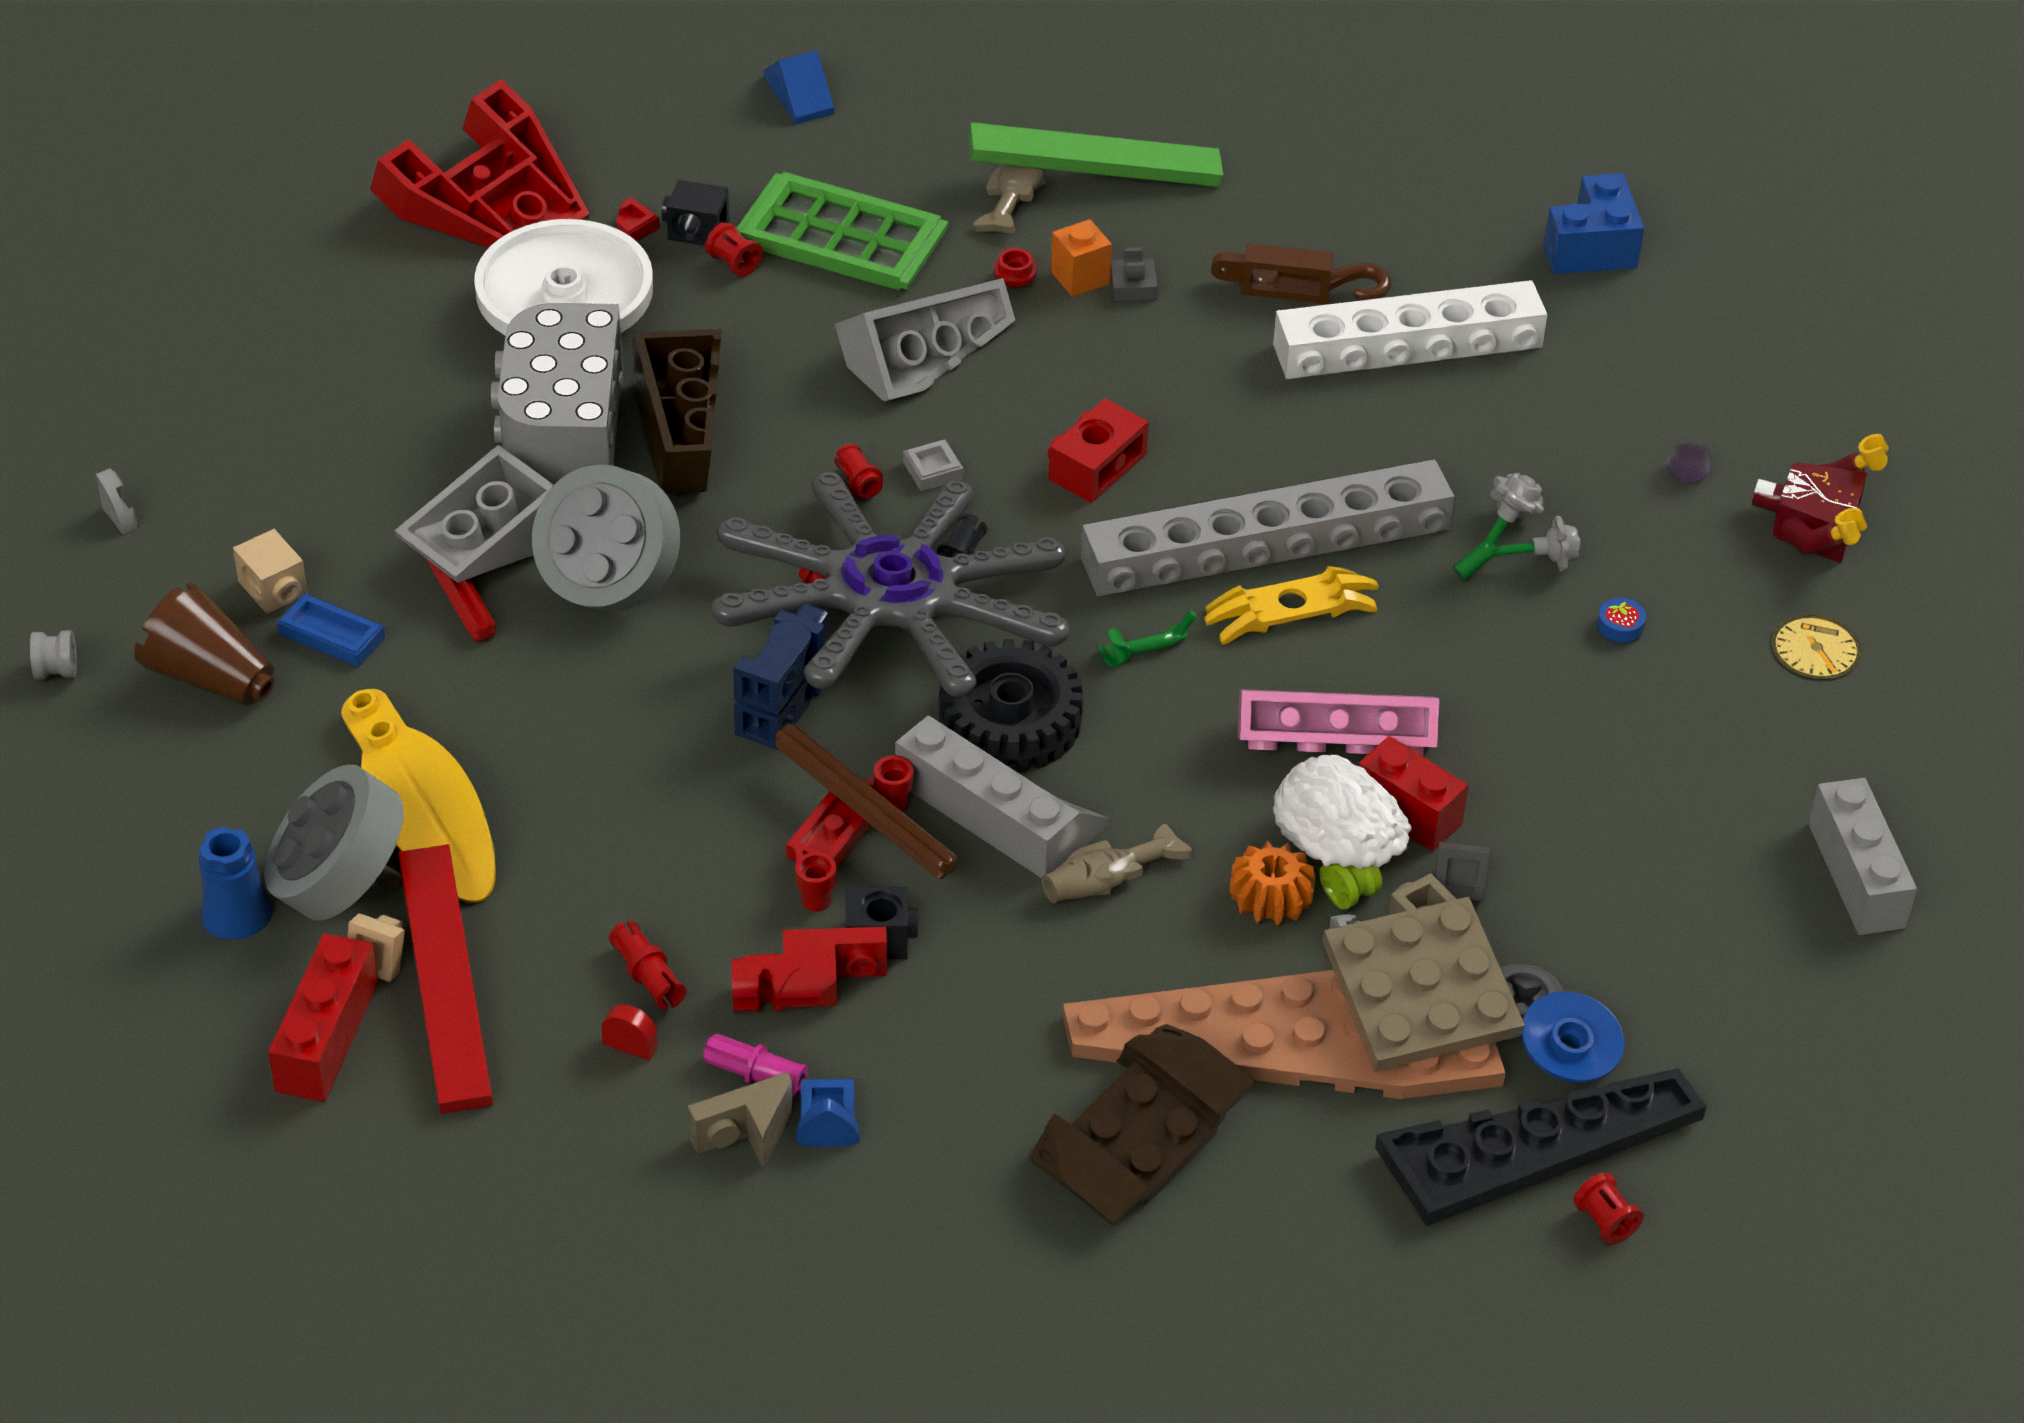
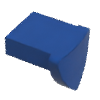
M801 1079V1119L795 1130V1141L797 1144L834 1147L859 1143L860 1128L854 1118V1079Z

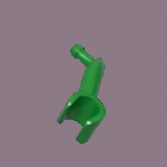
M1192 610L1187 611L1179 625L1174 624L1163 633L1131 641H1125L1120 630L1111 628L1107 632V636L1112 644L1108 646L1099 644L1097 649L1108 666H1121L1133 654L1167 648L1188 637L1186 630L1195 622L1197 614Z

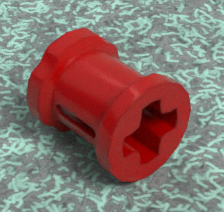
M720 223L715 226L709 233L705 243L707 254L712 258L722 259L729 265V270L738 277H745L751 274L758 267L763 255L760 244L743 238L732 223Z
M1599 1173L1581 1185L1580 1189L1574 1194L1573 1203L1579 1211L1587 1212L1599 1226V1235L1605 1244L1614 1245L1626 1240L1635 1233L1643 1222L1644 1214L1638 1206L1629 1205L1616 1189L1617 1181L1611 1173Z

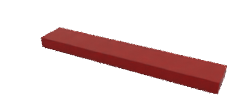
M446 844L399 851L440 1114L492 1106V1093L450 846Z

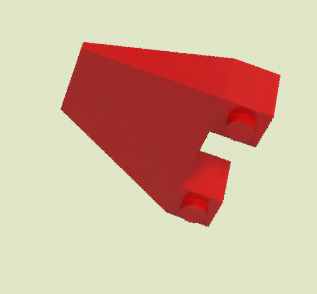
M502 79L471 98L462 129L481 149L448 171L443 172L409 139L378 159L370 190L399 219L488 248L506 234L521 227L548 220H586L590 214L532 108Z

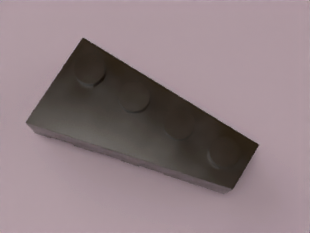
M722 329L633 333L629 376L658 485L665 494L707 491Z

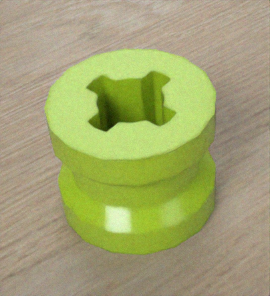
M1338 863L1320 867L1319 876L1322 887L1328 898L1340 909H1349L1358 903L1361 895L1372 896L1382 889L1383 881L1379 867L1371 866L1358 869L1351 865L1342 867Z

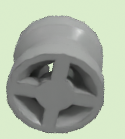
M73 630L61 631L57 636H47L44 632L31 633L30 660L35 680L47 679L50 674H60L63 678H76L77 651Z

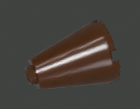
M189 582L186 583L188 590L185 592L178 587L171 590L157 604L145 621L142 629L148 632L149 635L144 646L136 642L134 649L135 660L148 670L243 705L264 700L275 683V678L272 677L273 665L201 588Z

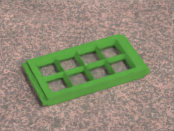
M783 172L782 174L775 173L737 226L739 235L746 240H753L760 244L763 252L900 291L901 288L909 289L948 230L949 221L942 220L940 215Z

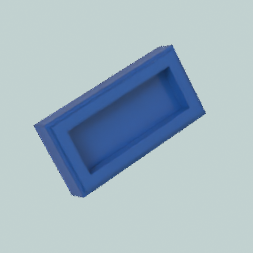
M306 593L277 622L279 635L358 668L386 638L383 625Z

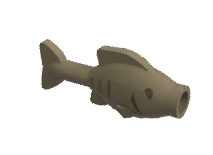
M999 165L991 174L986 190L989 196L1001 195V198L993 212L985 214L973 223L975 231L1015 233L1016 229L1011 213L1019 201L1030 202L1033 199L1034 191L1045 184L1047 169Z
M1163 824L1154 833L1153 840L1129 849L1112 848L1106 840L1077 849L1053 872L1042 876V888L1047 899L1053 904L1062 900L1109 895L1112 888L1122 884L1125 880L1142 877L1143 866L1141 865L1162 857L1190 859L1192 858V848L1177 838L1167 824Z

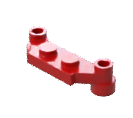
M886 756L876 762L874 777L864 779V781L903 812L908 807L909 792L913 788L914 768L912 763L902 756ZM830 791L786 844V858L795 861L796 885L801 892V903L804 908L813 912L823 911L830 906L831 890L836 884V868L871 826V824Z

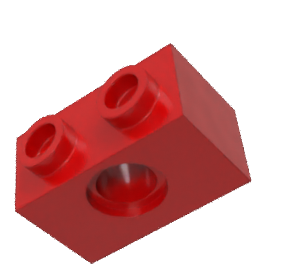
M1104 398L1092 410L1085 411L1077 423L1063 435L1060 434L1053 439L1047 452V457L1049 458L1048 480L1093 503L1147 455L1149 421Z

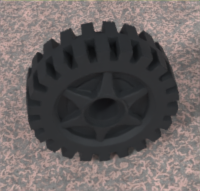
M1004 639L1003 647L1001 648L997 647L994 640L984 642V649L981 652L975 645L967 649L966 658L960 655L976 677L977 683L974 690L967 696L956 698L948 695L940 684L939 722L1009 767V764H1016L1017 772L1028 771L1029 762H1033L1036 768L1039 769L1047 766L1048 757L1053 761H1057L1063 757L1064 749L1069 751L1074 745L1075 738L1079 736L1083 713L1081 679H1077L1076 669L1073 665L1067 666V659L1060 653L1052 658V649L1042 645L1038 651H1034V642L1024 640L1021 648L1015 647L1014 639Z

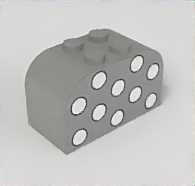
M545 303L521 311L510 321L507 327L504 351H496L495 376L500 378V382L492 381L491 408L499 409V416H495L494 420L495 443H502V448L553 485L570 472L585 466L598 464L614 466L623 380L619 304Z

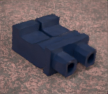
M802 604L795 614L781 610L775 617L774 626L770 628L768 633V643L757 658L753 660L742 656L733 667L734 699L736 700L734 703L735 735L779 750L775 746V734L778 729H782L787 723L796 725L810 704L811 694L815 696L820 695L822 690L812 687L806 681L804 670L809 661L825 644V629L828 626V613L825 610L807 604Z

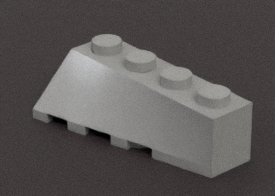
M929 715L895 742V755L908 759L914 768V784L910 791L912 794L1040 878L1045 874L1053 872L1067 860L1070 854L1086 846L1110 825V818L1056 797Z

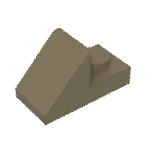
M788 1072L689 1105V1135L697 1154L714 1148H725L735 1141L747 1137L761 1165L765 1166L793 1113L792 1080Z

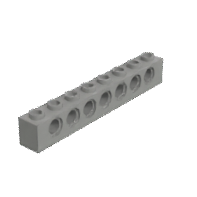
M1428 460L1082 525L1081 560L1097 597L1450 530L1455 496L1436 460Z

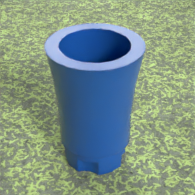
M225 826L215 828L205 834V841L199 847L198 863L202 883L201 921L205 929L216 937L229 940L247 938L258 933L268 924L273 912L272 903L263 886L255 850L251 846L248 835L241 829L232 830Z

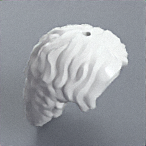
M1320 755L1318 758L1310 757L1305 762L1299 763L1283 779L1274 795L1273 812L1276 825L1281 829V834L1286 836L1301 851H1305L1309 857L1321 860L1324 866L1338 863L1342 867L1351 865L1358 869L1371 866L1381 867L1383 864L1390 862L1392 856H1399L1407 849L1408 833L1411 831V825L1408 823V818L1397 805V800L1374 778L1370 777L1364 768L1352 764L1348 759L1339 755Z

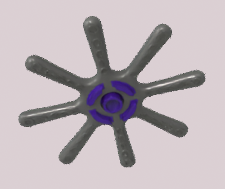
M833 472L817 475L812 481V488L821 505L852 544L850 548L830 550L826 545L816 546L810 544L807 540H798L792 538L789 534H780L772 531L767 526H757L738 517L724 520L717 528L719 541L728 549L778 560L818 573L826 578L816 579L813 583L808 584L796 583L794 586H777L774 589L767 590L753 589L750 592L740 594L726 593L716 598L711 606L713 618L721 625L728 627L740 626L775 617L781 610L794 613L797 612L802 604L816 608L839 609L850 614L805 667L804 675L806 681L816 689H828L833 686L872 629L892 626L908 631L923 652L945 692L956 698L967 696L974 690L977 683L976 677L932 618L947 615L959 616L1003 629L1045 646H1057L1067 640L1070 633L1069 623L1056 613L1040 612L1033 610L1027 605H1014L1003 599H992L986 594H974L967 588H958L956 586L963 582L999 575L1051 570L1063 563L1066 557L1065 546L1060 541L1051 537H1042L1038 541L1028 543L1018 542L1013 546L1004 548L996 547L990 551H977L971 555L958 554L951 558L936 554L932 548L969 506L974 495L971 486L959 480L949 481L943 486L912 534L900 540L899 536L893 535L877 536L841 477Z

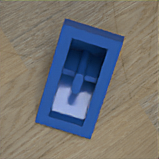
M817 50L778 60L764 69V78L795 124L834 114V105Z

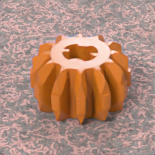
M1267 840L1262 849L1248 845L1243 856L1236 857L1235 863L1232 865L1229 891L1231 899L1237 901L1240 914L1254 913L1253 916L1256 924L1264 918L1272 919L1278 927L1283 917L1297 921L1302 910L1309 909L1313 901L1316 875L1314 867L1308 865L1305 852L1291 853L1288 842L1281 848H1276Z

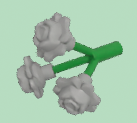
M1520 473L1508 474L1506 478L1496 476L1493 480L1494 488L1491 489L1489 495L1492 499L1498 501L1497 513L1499 517L1487 538L1453 566L1455 573L1465 581L1492 557L1533 552L1534 556L1548 555L1553 562H1557L1559 571L1565 572L1568 569V561L1579 558L1580 554L1578 551L1580 550L1581 542L1576 527L1564 525L1561 516H1555L1551 523L1552 528H1549L1545 537L1532 538L1530 543L1504 546L1495 545L1508 522L1513 523L1516 518L1523 519L1526 515L1534 517L1538 513L1542 514L1544 511L1542 506L1544 502L1541 496L1542 488L1527 475H1520Z

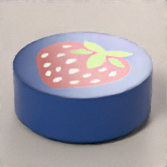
M1612 598L1600 606L1597 628L1605 638L1618 643L1632 642L1640 638L1644 632L1646 612L1639 603L1631 599Z

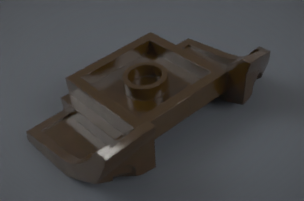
M1168 1024L1156 1027L1148 1035H1137L1126 1042L1121 1056L1116 1061L1128 1069L1072 1124L1054 1113L1048 1121L1042 1136L1027 1157L1035 1166L1057 1180L1113 1227L1138 1202L1147 1205L1217 1134L1218 1126L1225 1120L1226 1113L1255 1083L1252 1077L1203 1038Z

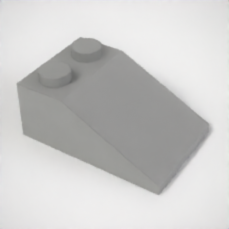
M497 445L394 531L399 539L458 583L533 555L532 529L534 519L543 498L553 484L500 445Z

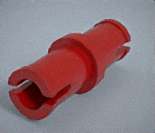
M627 920V926L632 933L629 932L623 921L618 923L609 934V942L626 961L627 973L636 983L644 985L660 1009L668 1010V1004L663 997L666 998L672 1008L679 1005L685 998L686 987L667 966L668 959L660 947L651 945L635 921Z

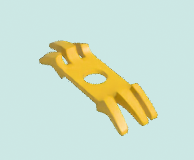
M1328 566L1322 574L1247 590L1239 585L1219 596L1205 607L1207 615L1204 617V621L1208 626L1228 618L1240 616L1220 633L1219 640L1222 645H1225L1247 632L1266 633L1269 626L1328 613L1331 614L1332 618H1335L1349 610L1377 612L1375 600L1355 591L1379 589V585L1372 578L1361 576L1344 568ZM1293 593L1303 597L1306 603L1299 608H1287L1278 599L1282 595Z

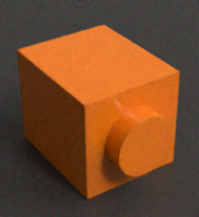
M1091 219L1053 231L1051 273L1071 297L1109 285L1112 243Z

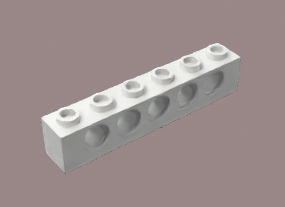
M1532 280L1276 311L1273 345L1286 379L1542 348L1547 312Z

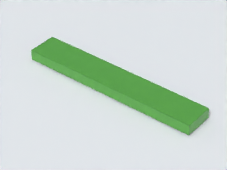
M973 122L970 123L968 132L970 160L972 162L1220 187L1224 176L1219 148Z

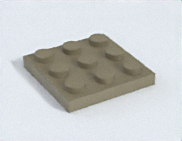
M1469 896L1324 930L1323 946L1374 1071L1521 1036L1525 1024Z

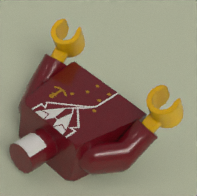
M1871 434L1862 439L1858 446L1861 455L1852 453L1833 463L1821 465L1799 462L1792 464L1785 485L1758 479L1751 505L1777 512L1772 532L1775 538L1791 544L1803 554L1815 553L1842 563L1847 545L1856 544L1861 537L1860 531H1864L1867 528L1862 511L1859 509L1868 474L1865 472V467L1868 466L1872 471H1880L1887 465L1888 457L1886 452L1888 451V445L1881 434Z

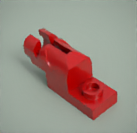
M886 926L783 930V954L749 955L731 959L733 1013L760 1012V1007L766 1001L770 1002V1005L773 1006L774 1012H782L787 1008L836 1006V977L864 978L887 975Z

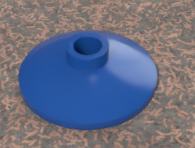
M1571 991L1549 993L1535 1000L1523 1017L1525 1027L1521 1034V1039L1526 1053L1541 1070L1554 1078L1571 1083L1595 1082L1608 1076L1617 1067L1622 1058L1625 1046L1624 1034L1618 1020L1606 1006L1590 996ZM1563 1043L1570 1044L1574 1048L1567 1047Z

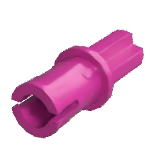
M714 1034L707 1040L703 1052V1059L706 1063L745 1077V1083L749 1085L788 1072L792 1080V1097L800 1095L801 1079H807L808 1065L799 1064L769 1053L767 1047L763 1044H759L755 1048L723 1035Z

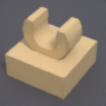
M359 913L349 921L347 938L373 943L378 978L391 982L400 974L405 930L401 928L403 921L386 915H381L378 919H374Z

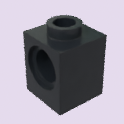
M678 180L672 195L665 196L662 204L661 218L662 221L667 222L668 240L705 246L712 229L720 223H729L728 187Z
M846 887V928L886 926L887 959H907V939L918 938V908H907V887Z

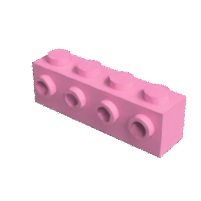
M1239 689L1237 738L1248 740V749L1277 750V741L1297 742V751L1326 752V743L1346 744V753L1369 754L1375 749V745H1379L1388 736H1391L1424 756V747H1437L1439 698L1428 696Z

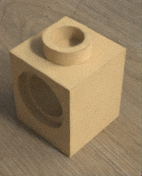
M275 529L233 547L238 582L266 614L298 600L304 593L308 594L303 560Z

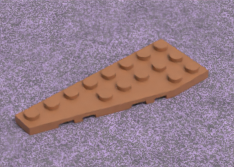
M1334 970L1063 1004V1021L1071 1054L1075 1058L1118 1063L1116 1060L1121 1056L1126 1042L1137 1035H1148L1156 1027L1168 1024L1203 1038L1255 1081L1300 1086V1081L1307 1080L1335 1084L1334 1091L1354 1093L1355 1087L1384 1090L1383 1097L1407 1099L1500 1087L1504 1085L1506 1074L1496 1042L1374 1071Z

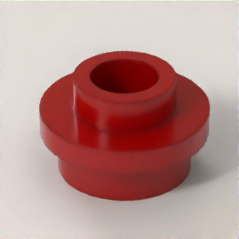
M1009 248L1001 252L996 260L994 276L997 280L1003 278L1005 285L1009 287H1022L1035 280L1037 264L1033 260L1032 254L1027 250Z

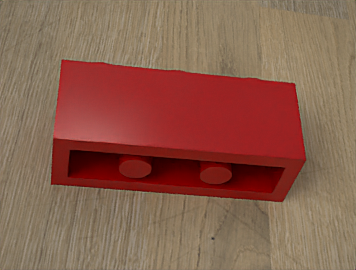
M323 933L268 1051L275 1092L322 1102L326 1101L379 984L373 943Z

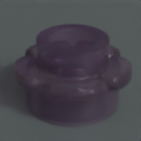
M1682 442L1675 446L1673 452L1668 456V471L1683 483L1701 481L1704 479V475H1709L1712 470L1709 451L1699 443Z

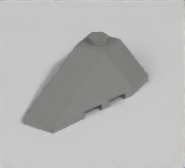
M1002 278L862 313L836 323L835 328L847 367L885 402L925 391L934 384L937 378L945 372L952 370L961 363L963 358L975 349L982 347L1016 320L1006 285Z

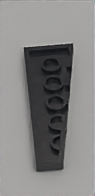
M1678 1068L1613 1082L1605 1087H1590L1568 1093L1567 1099L1541 1104L1538 1099L1519 1103L1518 1110L1492 1115L1490 1110L1470 1113L1467 1121L1442 1126L1440 1120L1383 1132L1376 1137L1375 1149L1425 1225L1428 1226L1704 1119L1706 1105Z

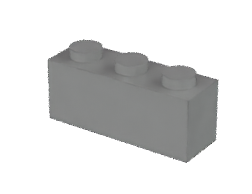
M1866 778L1818 784L1808 825L1857 934L1863 935L1906 928L1917 887Z

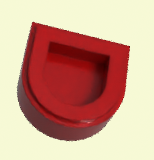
M616 1005L611 1008L602 1022L603 1045L648 1061L651 1060L658 1048L657 1030L652 1019L646 1013L634 1006Z

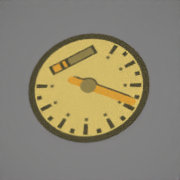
M1799 615L1789 618L1776 627L1771 638L1772 650L1779 662L1792 672L1808 678L1834 679L1844 676L1856 668L1861 659V645L1856 635L1844 624L1825 616Z

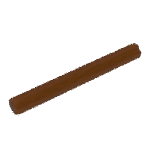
M787 723L782 729H778L775 734V746L929 873L937 879H944L949 873L954 872L957 867L955 864L957 857L953 852L796 725Z

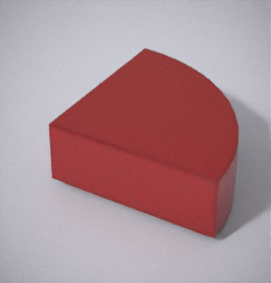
M629 197L620 205L616 229L629 235L636 242L660 228L659 216L632 197Z

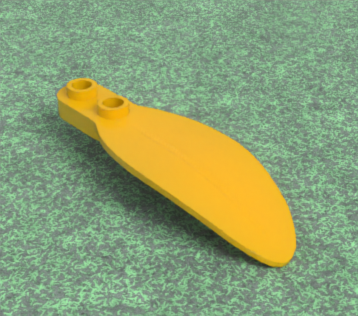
M365 689L355 692L345 701L341 714L349 732L363 752L361 768L395 790L401 797L403 803V822L396 847L400 851L449 844L458 899L466 903L483 902L494 889L496 880L495 851L484 810L467 774L456 759L441 744L426 734L407 727L383 691Z

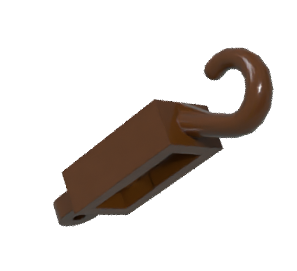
M1247 243L1245 254L1220 252L1213 257L1211 273L1217 279L1242 283L1241 294L1328 304L1330 290L1354 280L1367 278L1378 284L1372 289H1354L1353 296L1359 300L1382 298L1391 288L1390 276L1383 268L1375 264L1359 263L1332 270L1333 252ZM1253 269L1277 271L1278 273L1254 271Z

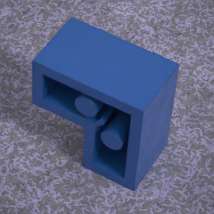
M1624 173L1582 176L1577 204L1549 207L1543 247L1553 274L1632 269L1638 267L1644 226Z

